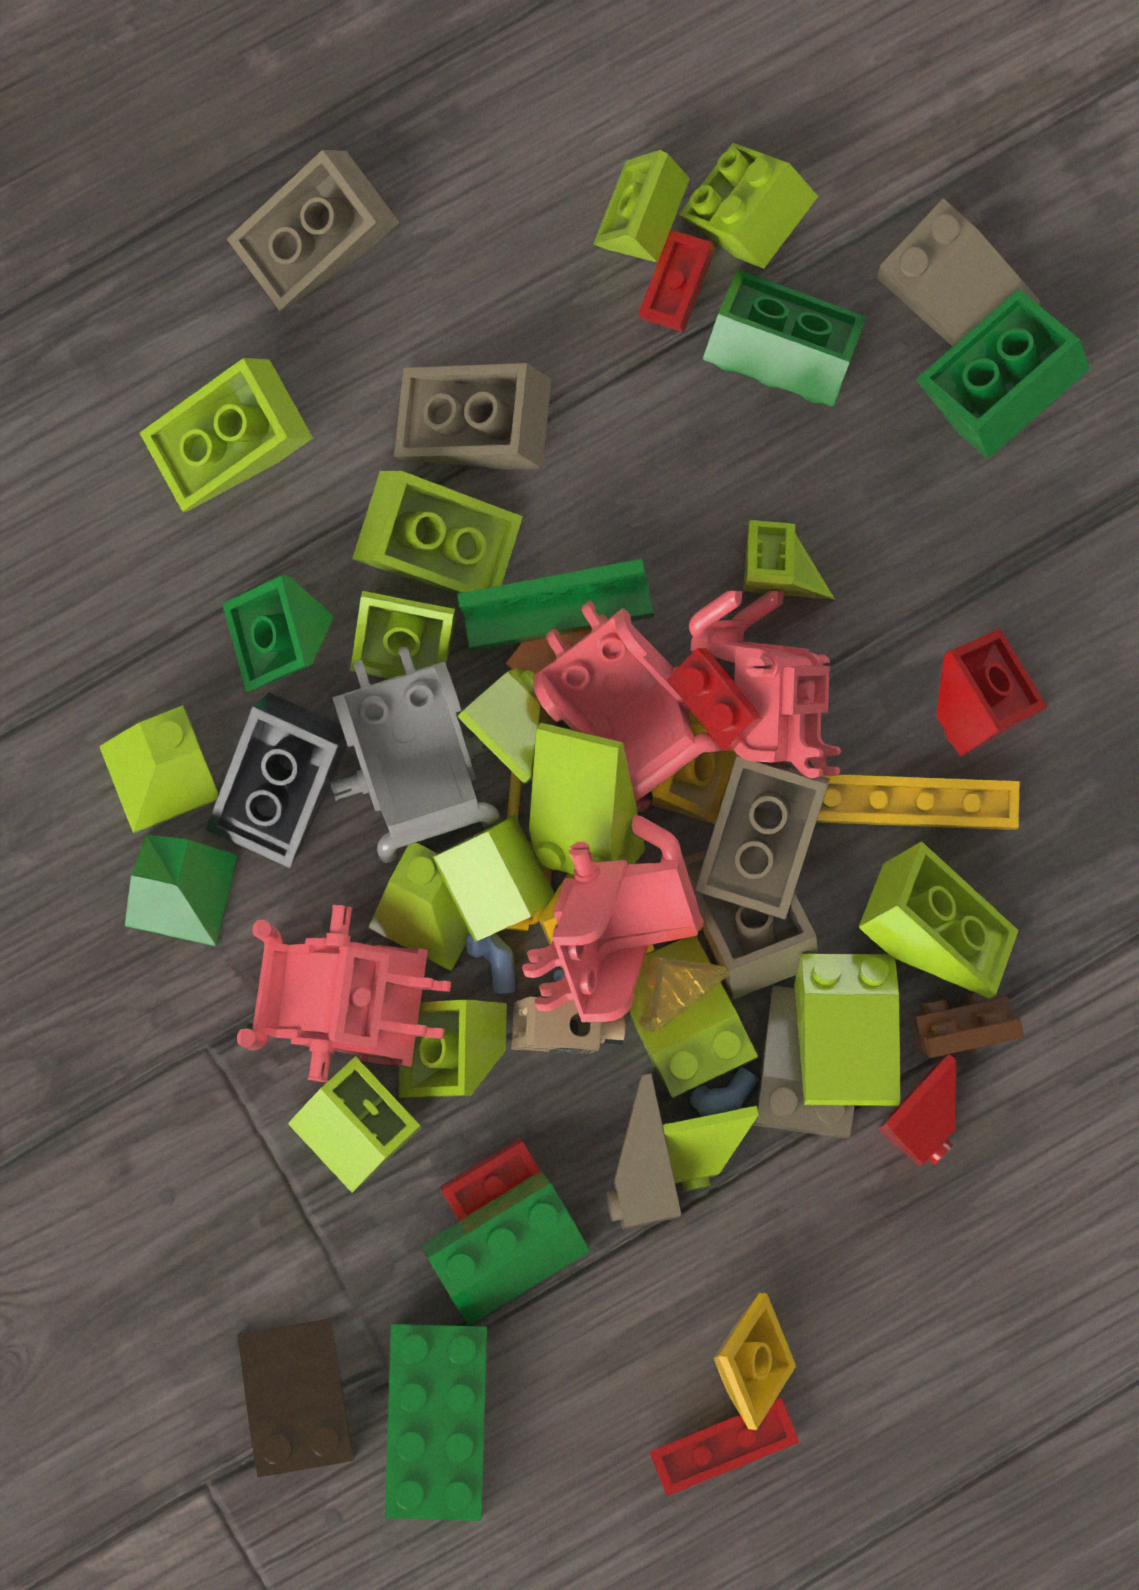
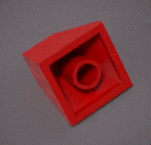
M1000 628L944 654L936 717L944 728L947 739L954 745L960 756L989 743L1048 708Z
M950 1054L941 1058L877 1128L919 1167L924 1165L927 1160L936 1165L954 1145L947 1138L955 1131L956 1059Z

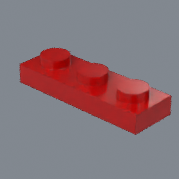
M778 1398L774 1401L757 1430L748 1429L739 1414L649 1451L665 1494L669 1496L800 1442L782 1398Z

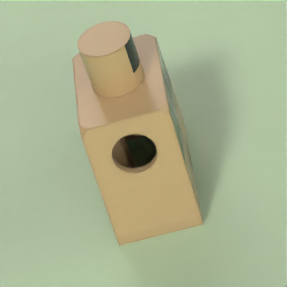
M527 997L514 1002L511 1049L589 1054L599 1051L600 1043L623 1044L625 1036L624 1017L608 1022H582L574 1000H568L556 1009L547 1012L536 1009L534 1001L541 997ZM571 1019L575 1020L579 1026L578 1035H574L570 1030Z

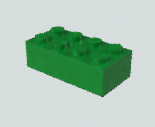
M391 1324L385 1518L481 1521L487 1327Z

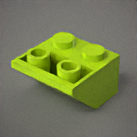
M732 143L729 149L721 155L717 165L701 186L693 192L690 200L679 215L683 220L734 257L764 269L818 198V195L790 163Z
M356 1056L335 1074L328 1083L321 1087L288 1123L352 1193L422 1129L417 1121Z

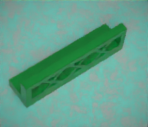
M643 559L457 594L459 607L465 620L471 652L546 638V633L553 628L558 630L559 635L592 629L582 612V606L589 600L594 603L598 616L603 613L607 619L611 618L622 608L630 614L631 622L654 617Z

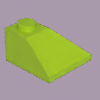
M520 667L506 672L458 715V718L525 784L533 779L536 728L540 723L553 725V718L542 707L535 695L533 676L536 674L529 669L523 671Z
M183 705L139 722L99 746L133 833L217 801L219 793Z
M415 842L407 846L388 882L368 928L405 948L428 950V960L452 972L466 945V938L470 932L432 859L437 853Z
M477 1000L421 1002L417 1025L445 1029L444 1039L416 1036L412 1067H399V1098L471 1096L506 1051L507 1003Z
M757 1106L662 1125L674 1183H681L683 1192L711 1186L709 1177L720 1174L759 1116Z

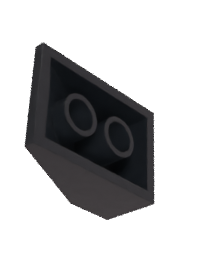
M268 692L251 709L206 830L290 868L330 788V782L333 781L348 744L342 726Z

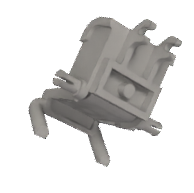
M407 645L398 648L406 674L370 685L363 661L359 660L353 662L361 688L332 697L348 747L354 745L361 766V770L356 771L357 774L330 782L335 800L338 801V799L360 792L370 794L375 812L381 810L389 832L381 837L377 845L378 856L385 863H390L396 859L397 848L477 822H481L483 827L487 829L500 820L499 812L493 805L477 802L471 783L476 777L470 760L475 759V755L490 751V749L477 736L468 738V735H462L456 712L461 711L445 661L415 671Z

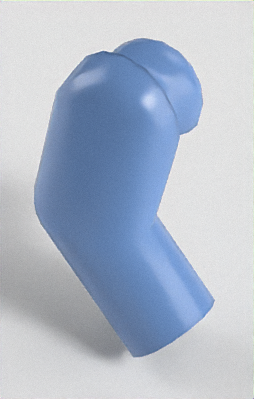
M470 933L466 938L467 951L476 958L484 956L491 964L493 992L499 994L515 992L516 976L512 949L496 933L476 942Z
M740 1067L727 1087L708 1089L707 1086L702 1085L695 1088L690 1096V1104L694 1109L698 1110L701 1116L738 1110L760 1079L745 1068Z

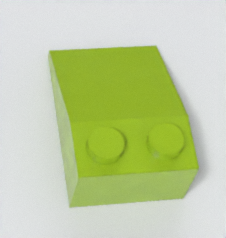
M242 358L140 432L143 441L182 512H188L272 467L313 439L270 359Z
M380 471L352 559L456 594L501 586L523 516L403 471Z
M540 723L536 728L529 823L534 853L540 866L574 874L575 866L569 850H571V845L581 841L588 843L594 862L626 860L627 864H635L644 853L645 845L644 840L635 835L632 830V820L635 815H638L623 742Z
M922 841L883 863L859 928L891 957L989 999L995 996L998 991L1019 931Z
M696 936L682 938L645 956L634 990V1002L628 1013L670 1101L757 1059L758 1056L742 1022Z
M801 954L794 982L804 1105L899 1106V990L895 958L889 954Z

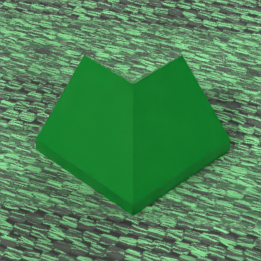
M281 575L222 604L245 691L253 692L312 665L334 618L327 609L289 575Z
M146 835L131 874L125 927L217 947L238 855L188 839Z

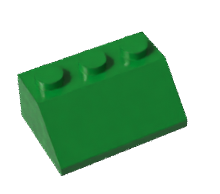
M737 270L717 315L703 360L714 363L722 370L736 371L758 379L766 386L780 387L802 395L803 398L810 402L824 403L834 407L867 317Z
M1018 289L916 379L956 432L989 459L1086 374L1090 367L1080 339Z
M542 1171L420 1245L468 1326L590 1252L561 1199Z

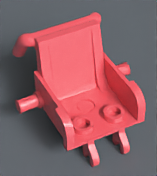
M726 591L696 612L689 622V631L693 636L691 639V650L707 648L714 657L735 663L734 683L763 717V720L734 748L736 754L742 759L749 761L792 762L797 770L807 778H817L822 775H839L840 768L828 766L825 760L828 755H840L841 749L836 746L827 745L821 739V713L828 712L830 666H823V663H830L829 658L823 654L817 655L816 653L809 652V649L744 641V633L751 625L782 605L784 591H768L739 611L731 620L719 619L741 604L742 591ZM808 760L812 763V765H813L815 768H810V767H809V765H808Z
M589 600L582 606V612L592 627V632L574 646H571L568 641L561 642L556 628L546 633L547 641L556 654V659L533 676L534 692L542 707L556 722L562 719L574 731L623 742L637 812H644L651 805V800L646 794L700 754L723 750L709 733L695 735L691 731L689 712L691 710L667 681L679 666L673 668L631 624L630 614L624 608L607 619L603 613L598 616L594 603Z
M638 815L633 817V833L662 850L663 856L660 863L627 864L626 860L594 862L588 843L581 841L570 846L571 850H569L575 866L574 879H564L553 912L558 927L553 930V941L545 948L529 950L527 952L529 961L536 964H525L522 966L524 975L530 978L540 977L556 966H562L565 972L561 980L543 983L539 986L541 995L548 998L535 999L534 1003L538 1011H552L568 1000H574L582 1022H608L619 1019L629 1012L635 998L634 990L648 946L650 944L697 936L698 931L704 925V920L699 910L680 844L672 833Z
M332 905L330 931L326 933V938H306L305 944H283L282 936L275 926L265 920H257L254 923L253 934L264 942V952L252 1030L248 1028L240 1029L237 1034V1042L242 1047L249 1050H258L268 1042L269 1037L291 1039V1044L310 1047L309 1051L312 1052L307 1080L328 1083L331 1054H334L335 1051L360 1055L361 1062L412 1067L416 1036L444 1039L445 1029L417 1025L422 990L450 992L451 982L436 981L432 978H424L428 950L421 948H397L385 945L371 946L350 942L351 936L348 933L353 908L342 905Z

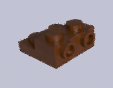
M973 991L966 993L967 1001L949 1005L948 998L934 999L920 1003L921 1011L909 1013L916 1050L931 1058L1024 1038L1021 1019L1012 1016L1007 996L997 994L989 999Z

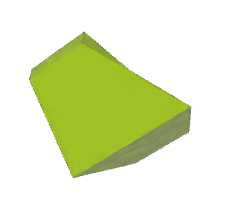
M749 520L743 592L765 594L768 591H784L786 596L835 600L797 537L795 524Z

